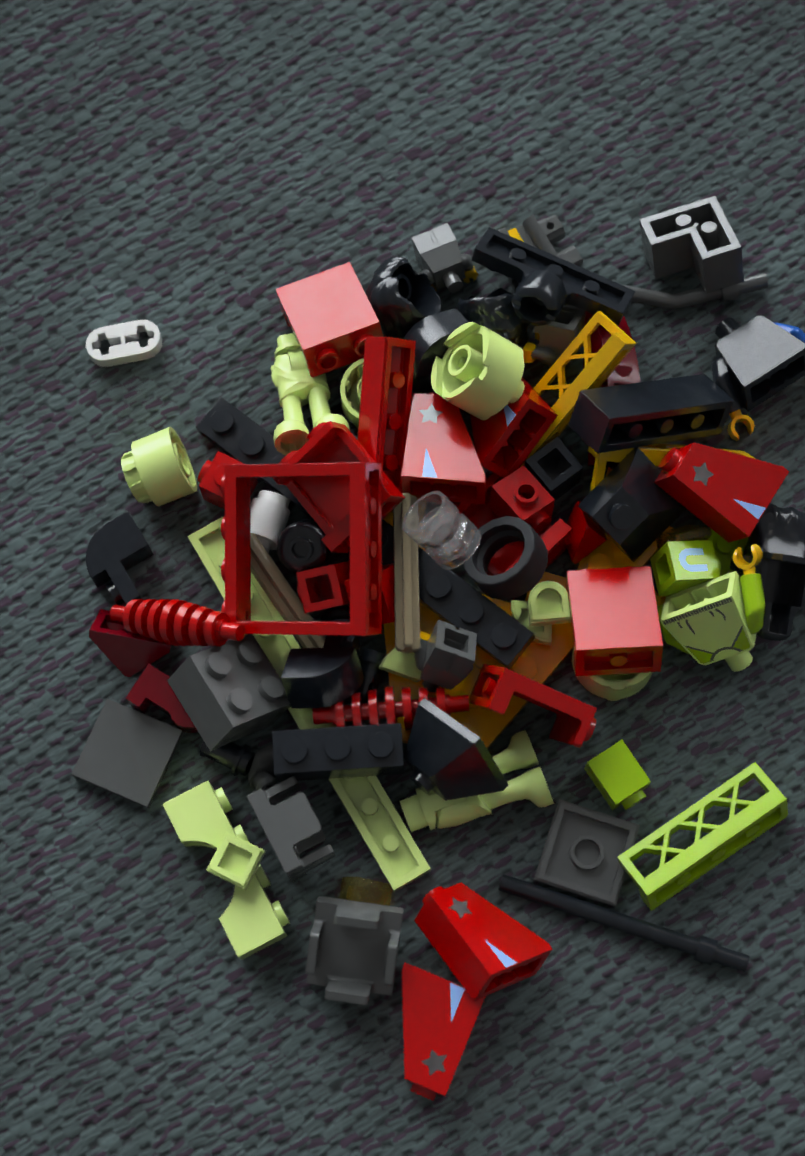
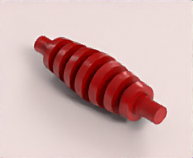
M133 599L126 606L113 605L110 610L111 620L123 622L127 631L168 645L220 647L227 640L242 641L245 636L244 625L231 623L226 613L214 611L204 606L201 607L185 600Z
M394 686L385 687V702H379L377 689L368 690V703L362 704L361 693L358 692L351 695L352 705H345L344 700L329 707L312 708L314 725L333 723L337 727H345L347 722L352 721L353 726L364 725L363 720H370V725L380 724V719H387V724L397 723L398 717H404L405 730H411L418 703L423 698H426L442 711L451 715V713L470 711L468 695L449 696V694H445L444 688H436V697L429 698L428 688L419 687V699H412L411 687L402 686V700L395 701Z

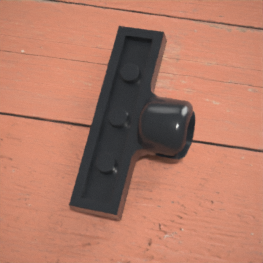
M491 227L488 228L475 247L471 261L491 271L503 274L520 283L512 298V305L517 316L525 323L533 326H544L553 322L565 305L578 307L593 315L597 311H601L616 325H619L635 294V290Z

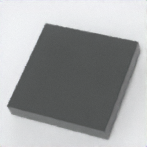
M106 699L72 775L149 809L184 732L129 707Z
M559 799L533 881L615 908L626 874L617 857L634 846L640 825Z

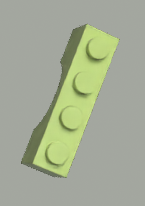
M209 781L163 803L180 841L186 847L205 846L217 850L226 831L249 842L241 824L233 828L226 814L233 810L223 788L220 787L214 790ZM259 864L247 890L235 885L233 898L228 908L219 918L238 958L241 960L287 937L283 926L290 923L279 900L271 903L264 888L271 884L261 864Z

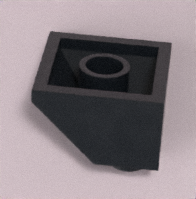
M638 447L633 448L578 505L633 562L686 509L654 483L661 471Z
M423 698L418 703L404 754V759L413 771L410 778L414 784L426 794L433 790L444 800L504 791L509 784L481 738L426 698Z

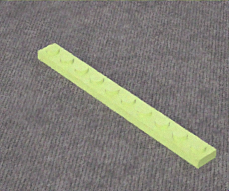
M221 517L192 533L188 538L225 600V582L221 575V565L225 558V540L221 534V522L223 519ZM251 572V620L284 621ZM253 634L281 679L290 650L300 649L293 635ZM291 706L288 708L299 730L337 727L333 723L314 725L312 708L291 709ZM376 776L329 779L394 892L431 871L427 861Z

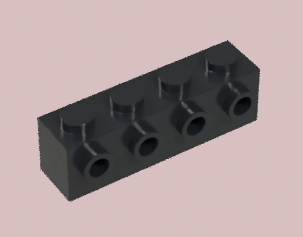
M705 374L580 390L568 425L582 438L586 445L590 446L598 454L721 434L735 400Z

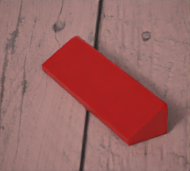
M368 336L365 340L358 441L375 462L381 464V469L400 492L403 493L401 474L411 410L416 341Z

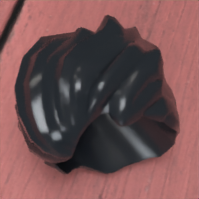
M392 256L384 260L374 272V276L366 290V296L380 322L384 334L383 337L403 339L418 321L441 311V298L433 286L430 285L427 274L421 273L418 275L404 257Z
M502 287L493 290L486 298L469 296L465 300L458 299V311L469 322L485 326L516 345H525L528 342L527 327L529 324L522 321L515 313L512 305L513 293L506 291Z

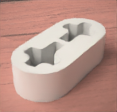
M136 320L100 327L93 330L86 340V349L91 360L101 367L146 360L157 355L162 347V337L158 327L148 320ZM147 332L148 337H151L148 339V346L141 347L139 342H137L140 338L139 333ZM102 340H108L110 345H114L109 347V353L106 355H102L100 350L97 349L101 347Z

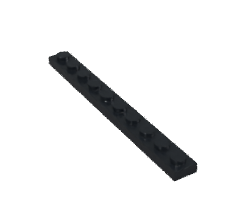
M222 397L196 426L198 432L230 457L244 464H279L285 457V455L276 450L273 440L274 436ZM272 477L259 478L277 493L288 498L290 503L313 519L285 485L277 484ZM382 520V565L394 563L393 526ZM418 546L420 602L447 623L455 625V629L463 628L477 633L476 645L504 667L510 669L535 639L534 633Z

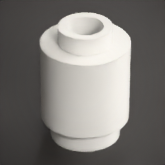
M262 490L259 491L257 498L252 499L250 505L251 533L257 536L269 553L270 550H277V540L281 532L286 528L291 513L288 509L290 501L285 496L276 492Z

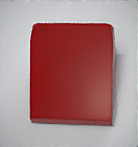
M581 501L576 502L567 521V524L572 528L567 550L574 564L580 562L607 540L604 532L578 507Z

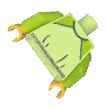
M751 545V552L753 554L751 563L743 559L741 547L735 549L733 562L738 568L743 569V576H739L737 571L669 596H659L655 591L661 633L667 644L686 654H690L701 665H708L725 659L730 669L737 672L747 668L752 663L753 657L749 651L755 646L756 634L763 627L765 611L761 574L756 573L755 566L763 558V552L759 545Z

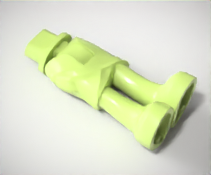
M294 333L280 335L277 338L278 348L275 350V362L271 366V379L279 392V403L283 408L284 421L278 424L274 430L273 440L276 450L286 456L292 451H298L308 441L309 430L305 426L302 407L308 403L313 428L320 423H327L329 421L344 424L349 431L350 427L348 421L342 415L331 414L328 404L331 394L326 374L311 377Z
M526 730L513 735L509 746L497 755L492 756L502 774L539 765ZM541 767L529 770L507 781L509 785L504 791L444 800L433 790L426 794L421 789L416 788V795L400 800L411 832L429 826L430 830L436 829L435 824L438 829L458 826L478 817L492 814V809L518 800L529 799L538 807H546L554 803Z

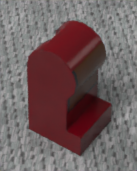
M148 663L125 699L131 706L143 713L146 712L151 704L169 715L180 730L186 733L198 732L167 680L170 676Z

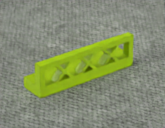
M754 762L617 857L618 862L638 886L642 900L652 911L788 816L787 798L758 764ZM753 778L767 792L756 801L738 799L740 787ZM731 793H733L732 798H726ZM711 807H730L729 819L723 824L704 823L705 811ZM737 808H738V809H743V810H741L739 813L736 814V809H737ZM698 817V822H691ZM679 829L696 831L694 844L687 849L669 847L671 835ZM702 832L708 833L707 835L701 838ZM663 841V846H656ZM645 853L661 855L659 868L645 878L632 863ZM667 856L674 857L667 862Z

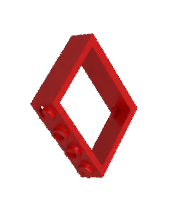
M344 462L224 465L221 492L225 498V516L221 522V534L225 540V558L221 565V575L225 582V600L222 604L221 612L229 616L231 623L244 625L245 634L344 636L382 634L381 464ZM349 476L350 622L251 620L250 478Z

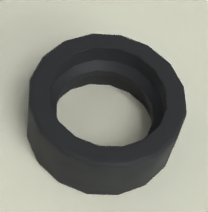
M505 516L493 519L481 526L470 538L464 551V567L468 577L486 595L498 600L505 601L518 598L532 590L542 578L548 565V550L542 538L531 525L518 517ZM512 542H525V549L521 558L511 569L502 574L487 575V567L491 558L500 548Z

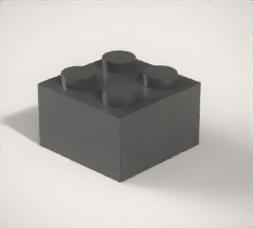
M253 634L245 635L242 641L230 640L223 646H214L190 655L167 680L210 751L273 725L290 707L282 680Z

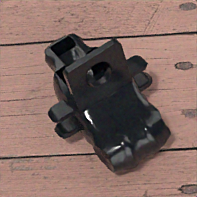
M770 503L748 537L745 546V556H742L746 562L751 563L753 560L751 545L757 544L761 547L763 558L755 566L756 573L761 574L765 611L763 627L756 635L766 640L782 641L790 637L793 631L795 613L805 604V514L793 507L780 508ZM732 555L730 569L743 572V569L738 568L734 564Z

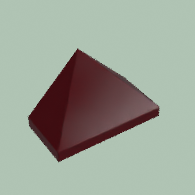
M100 609L89 630V638L120 672L127 677H131L145 668L148 663L151 664L169 653L173 646L127 631L123 622L111 620L109 610Z

